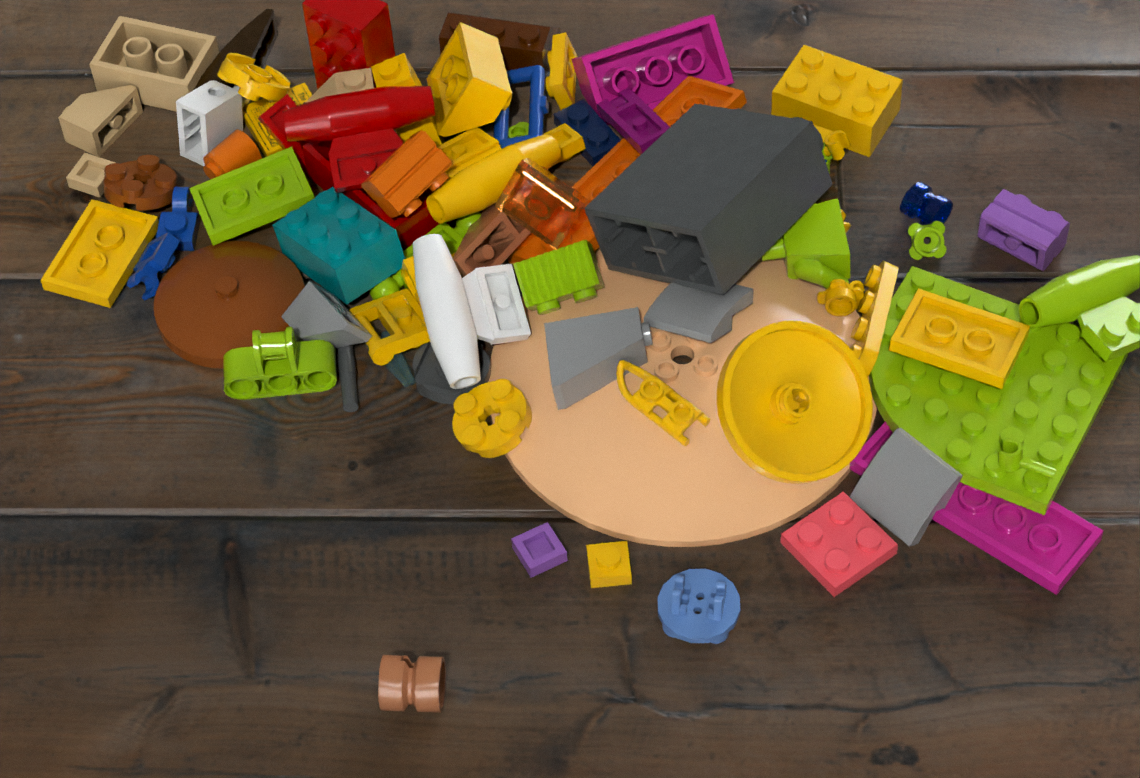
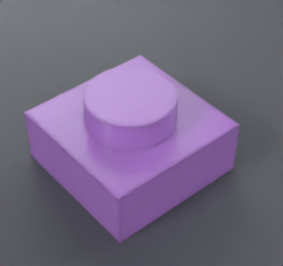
M548 522L511 539L514 552L531 578L568 561L567 551Z

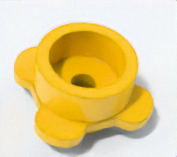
M834 279L825 291L817 294V301L822 305L825 304V309L829 314L846 316L855 311L856 301L863 299L864 292L859 287H852L843 279Z

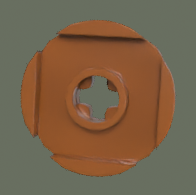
M142 155L136 161L120 164L112 163L104 169V196L111 204L120 208H124V202L136 204V210L139 211L164 207L172 202L173 189L178 187L176 172L169 166L159 163V158L154 155Z

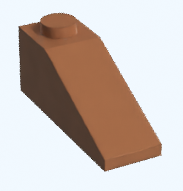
M519 193L508 196L486 208L481 213L479 219L468 228L453 256V260L462 277H465L475 268L501 265L538 226L540 221Z

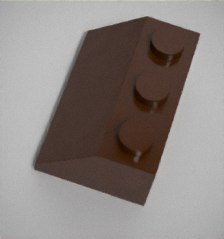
M460 13L447 14L439 35L440 53L444 50L458 24L462 22L498 38L506 71L541 65L545 69L546 78L549 70L547 53L552 50L553 35L560 34L561 28Z

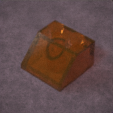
M528 157L518 164L495 207L557 250L585 211L584 208L591 201L581 195L576 189L568 186L551 174L545 167L540 166Z

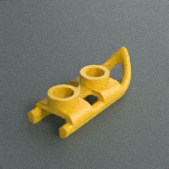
M620 360L618 362L616 377L623 397L634 408L682 445L687 446L689 444V439L683 435V432L696 420L705 427L710 423V418L704 412L676 393L674 389L657 376L628 361ZM626 370L644 380L640 384V389L633 396L628 391L623 374ZM656 406H660L668 413L663 419L653 412Z

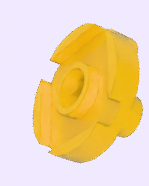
M228 53L220 66L217 76L228 83L239 86L238 93L251 101H258L259 97H263L275 104L289 93L290 81L276 69L268 65L263 69L254 65L256 59L238 53Z
M503 378L481 384L468 393L459 395L453 404L455 413L452 426L456 438L467 451L478 453L481 457L485 458L499 457L516 448L522 441L519 436L523 433L525 426L529 429L532 422V411L529 402L518 388L513 386L509 380ZM500 413V415L495 417L494 424H487L485 420L488 416Z

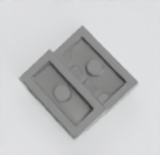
M672 282L651 305L644 316V322H649L650 327L712 343L732 330V316L753 304V289L734 284L722 295L681 286Z
M898 428L873 458L855 486L850 498L910 547L919 543L935 512L946 507L963 475L905 430Z

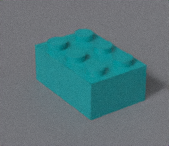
M334 187L319 193L314 199L300 208L289 212L284 218L273 224L282 253L300 271L333 293L345 304H349L402 269L405 256L396 229L343 193H335Z

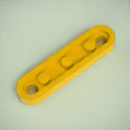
M884 260L879 266L873 264L867 273L864 285L869 288L864 293V297L860 300L857 309L858 312L862 313V316L855 323L851 333V338L855 340V344L850 349L861 362L867 378L879 354L899 267Z

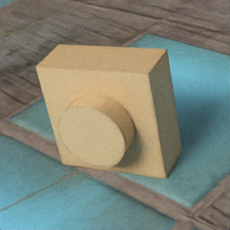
M84 153L66 177L69 188L101 197L104 193V169L107 165L116 162Z

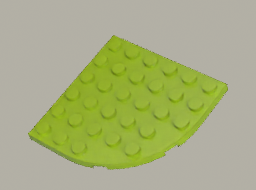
M912 266L892 297L879 354L869 375L872 396L880 415L893 433L896 429L902 428L963 475L960 480L961 483L1045 515L1119 374L1128 353L1105 362L1080 335L1082 333L1081 328L1071 323L1030 328L1028 338L1003 389L889 351L890 339L918 288L1025 324L1019 314V304ZM1008 438L1018 440L1022 444L1024 456L1055 468L1056 472L1053 479L1024 468L1014 472L1004 471L998 462V452L1003 451V441Z

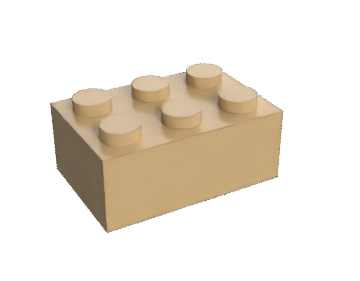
M119 16L89 65L97 91L133 85L137 87L141 104L177 112L176 101L194 90L203 73L219 54L216 36Z

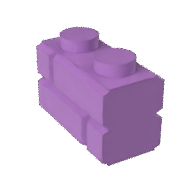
M1003 189L996 196L993 203H990L982 212L977 237L1044 272L1053 261V258L1065 247L1070 223L1065 221L1059 213L1046 211L1032 204L1026 196L1021 194L1015 195Z

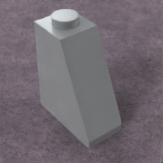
M638 307L544 323L551 384L558 410L568 408L617 380L616 370L620 360L628 361L638 367L648 362L645 346L653 345L649 322L641 323ZM626 370V371L624 372L623 376L626 375V374H628L629 371Z

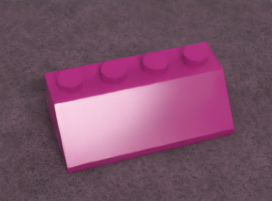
M714 14L701 16L571 59L581 92L587 103L599 116L596 104L606 99L611 101L617 98L618 93L626 88H630L653 110L688 76L724 86L734 83Z

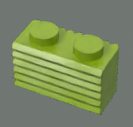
M582 240L513 264L526 308L531 311L537 310L539 315L559 310L561 308L559 302L574 298L575 303L591 300L597 297L596 290L605 288L592 244L587 240Z

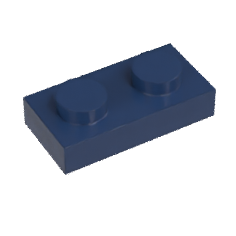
M584 99L553 114L556 127L566 123L583 137L586 149L580 153L592 167L621 141Z

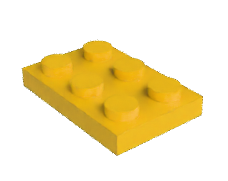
M91 199L41 278L43 290L111 308L148 243L152 241L157 233L158 217Z
M918 288L890 339L889 351L1003 389L1028 338L1030 326Z

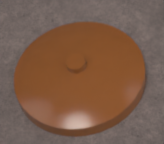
M247 241L222 242L190 253L178 261L165 274L155 294L154 316L163 341L175 354L196 365L223 369V357L226 352L235 348L253 346V330H260L261 333L285 331L286 327H290L281 316L305 285L295 264L276 249Z

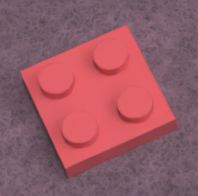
M844 491L781 533L780 543L833 597H836L897 554L898 544Z

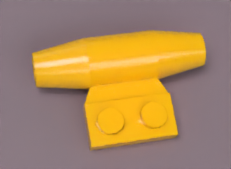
M477 127L465 131L437 146L452 161V165L445 171L449 177L444 184L427 197L428 211L436 222L442 224L490 207L528 186L561 158L559 144L550 134H543L501 149L499 141Z

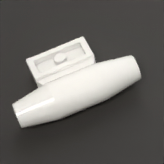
M424 235L417 238L412 245L416 290L428 336L450 387L453 389L467 388L481 380L477 339L493 345L527 340L531 335L512 264L479 267L462 278L442 235Z

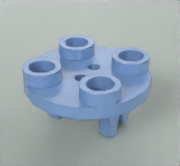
M706 568L688 569L673 575L663 584L658 595V617L662 623L664 633L669 637L689 643L719 644L724 642L728 638L729 632L735 627L740 616V595L734 584L721 573Z

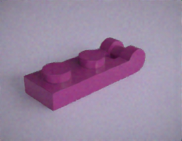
M630 88L619 92L618 97L611 101L606 99L596 104L602 120L605 123L609 122L640 154L670 128Z

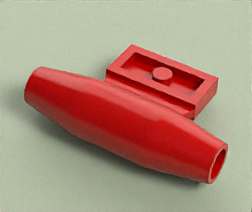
M383 86L325 96L282 111L287 141H332L328 155L335 193L362 189L361 184L403 144V140L400 139L394 130L436 116L431 86Z

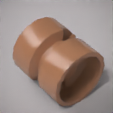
M383 655L380 663L378 684L380 710L405 711L408 705H413L417 712L441 713L444 706L446 683L444 657L419 656L416 662L412 663L406 655Z

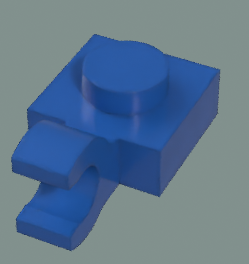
M174 187L172 212H161L156 238L170 232L180 241L175 249L179 251H194L200 224L198 213L192 212L193 199H188L189 187Z
M170 232L150 241L133 269L135 273L128 278L127 286L132 288L142 281L146 287L142 299L147 300L155 296L159 286L157 273H164L175 260L173 253L180 241Z

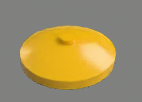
M781 321L769 324L750 333L728 355L720 372L717 385L718 416L729 444L750 468L775 481L803 484L834 475L845 468L857 456L870 430L873 413L872 393L869 380L861 362L850 347L838 336L812 323Z

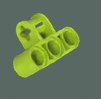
M292 326L286 327L285 331L261 333L260 330H253V346L231 349L223 357L224 392L230 398L237 400L323 392L333 388L337 382L334 345L324 340L296 342Z

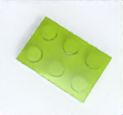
M292 147L189 188L213 246L285 217L289 212L300 208L315 198Z

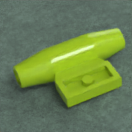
M1133 255L1100 260L1052 279L1020 302L1019 314L1022 321L1029 325L1030 328H1039L1078 320L1082 331L1080 335L1105 362L1139 349L1140 303H1135L1126 297L1140 288V256Z

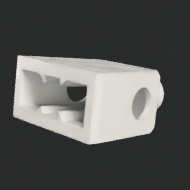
M212 80L176 101L180 156L205 166L203 158L233 131L237 129L243 131L242 108L250 100L238 93L239 86L236 85L231 88Z

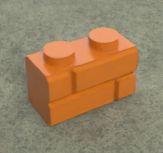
M421 130L414 133L361 185L389 217L393 218L401 214L407 217L422 204L419 196L427 188L433 192L447 180L449 176L445 171L452 165V161L436 146V143L427 133Z

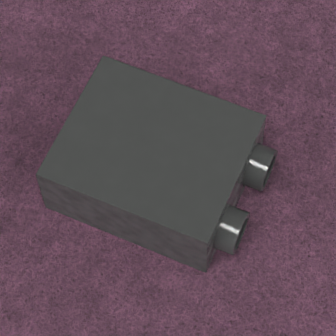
M694 104L584 208L608 269L662 282H673L681 286L724 295L833 185L822 153L824 147L823 139L817 128L813 125V122L799 117L788 118L748 112L739 108L728 109Z

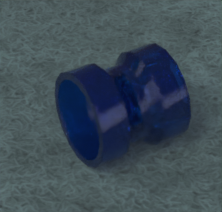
M922 181L910 187L900 204L901 213L911 219L917 218L920 220V225H930L933 221H940L944 224L953 209V202L944 195H935L932 187Z

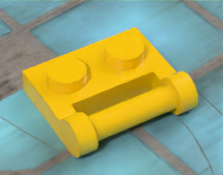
M407 288L355 306L349 310L372 335L368 342L365 343L369 348L368 354L376 365H386L393 359L395 354L419 348L421 345L430 342L421 306ZM379 319L390 336L381 339L370 322Z

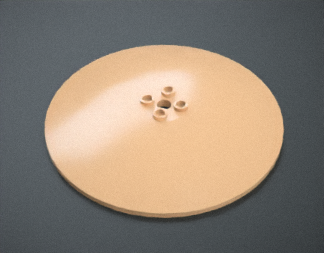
M599 247L594 253L605 288L596 290L597 297L580 303H575L574 298L559 302L561 307L559 310L539 315L537 310L531 311L526 308L522 296L521 299L531 335L527 340L494 344L490 358L491 375L488 382L501 378L509 380L525 396L532 411V422L529 429L525 426L523 433L519 436L522 441L516 448L504 455L527 486L548 505L566 517L603 534L640 544L664 547H700L739 541L771 531L798 518L832 493L851 472L849 463L834 475L815 482L790 484L772 480L750 468L735 453L720 424L717 410V385L720 372L733 348L750 333L776 322L804 321L829 330L849 347L855 344V340L851 338V333L860 317L855 310L846 316L829 314L825 309V304L822 305L817 301V294L825 291L826 288L802 279H790L787 277L784 258L762 261L760 258L735 283L753 289V304L732 316V330L712 343L650 327L653 345L645 346L648 362L640 366V368L657 376L674 389L676 393L687 399L710 418V423L706 427L696 420L683 432V435L689 439L687 446L682 445L628 403L619 390L617 380L568 408L558 410L551 384L544 323L636 307L639 309L641 323H643L644 316L651 305L670 283L609 270ZM685 355L690 357L692 361L687 364H677L673 359L677 356ZM631 372L624 375L626 387L633 396L640 389V384L644 380ZM873 396L872 422L865 443L869 440L871 436L875 419L877 416V406L875 404ZM656 406L653 409V412L662 419L668 414L660 406ZM500 413L490 415L492 424L495 423V417L500 415Z

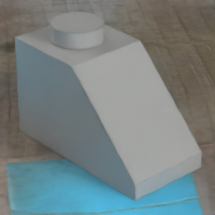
M311 281L306 284L281 316L290 327H293L297 342L324 340L333 344L335 348L368 342L372 337L333 293Z

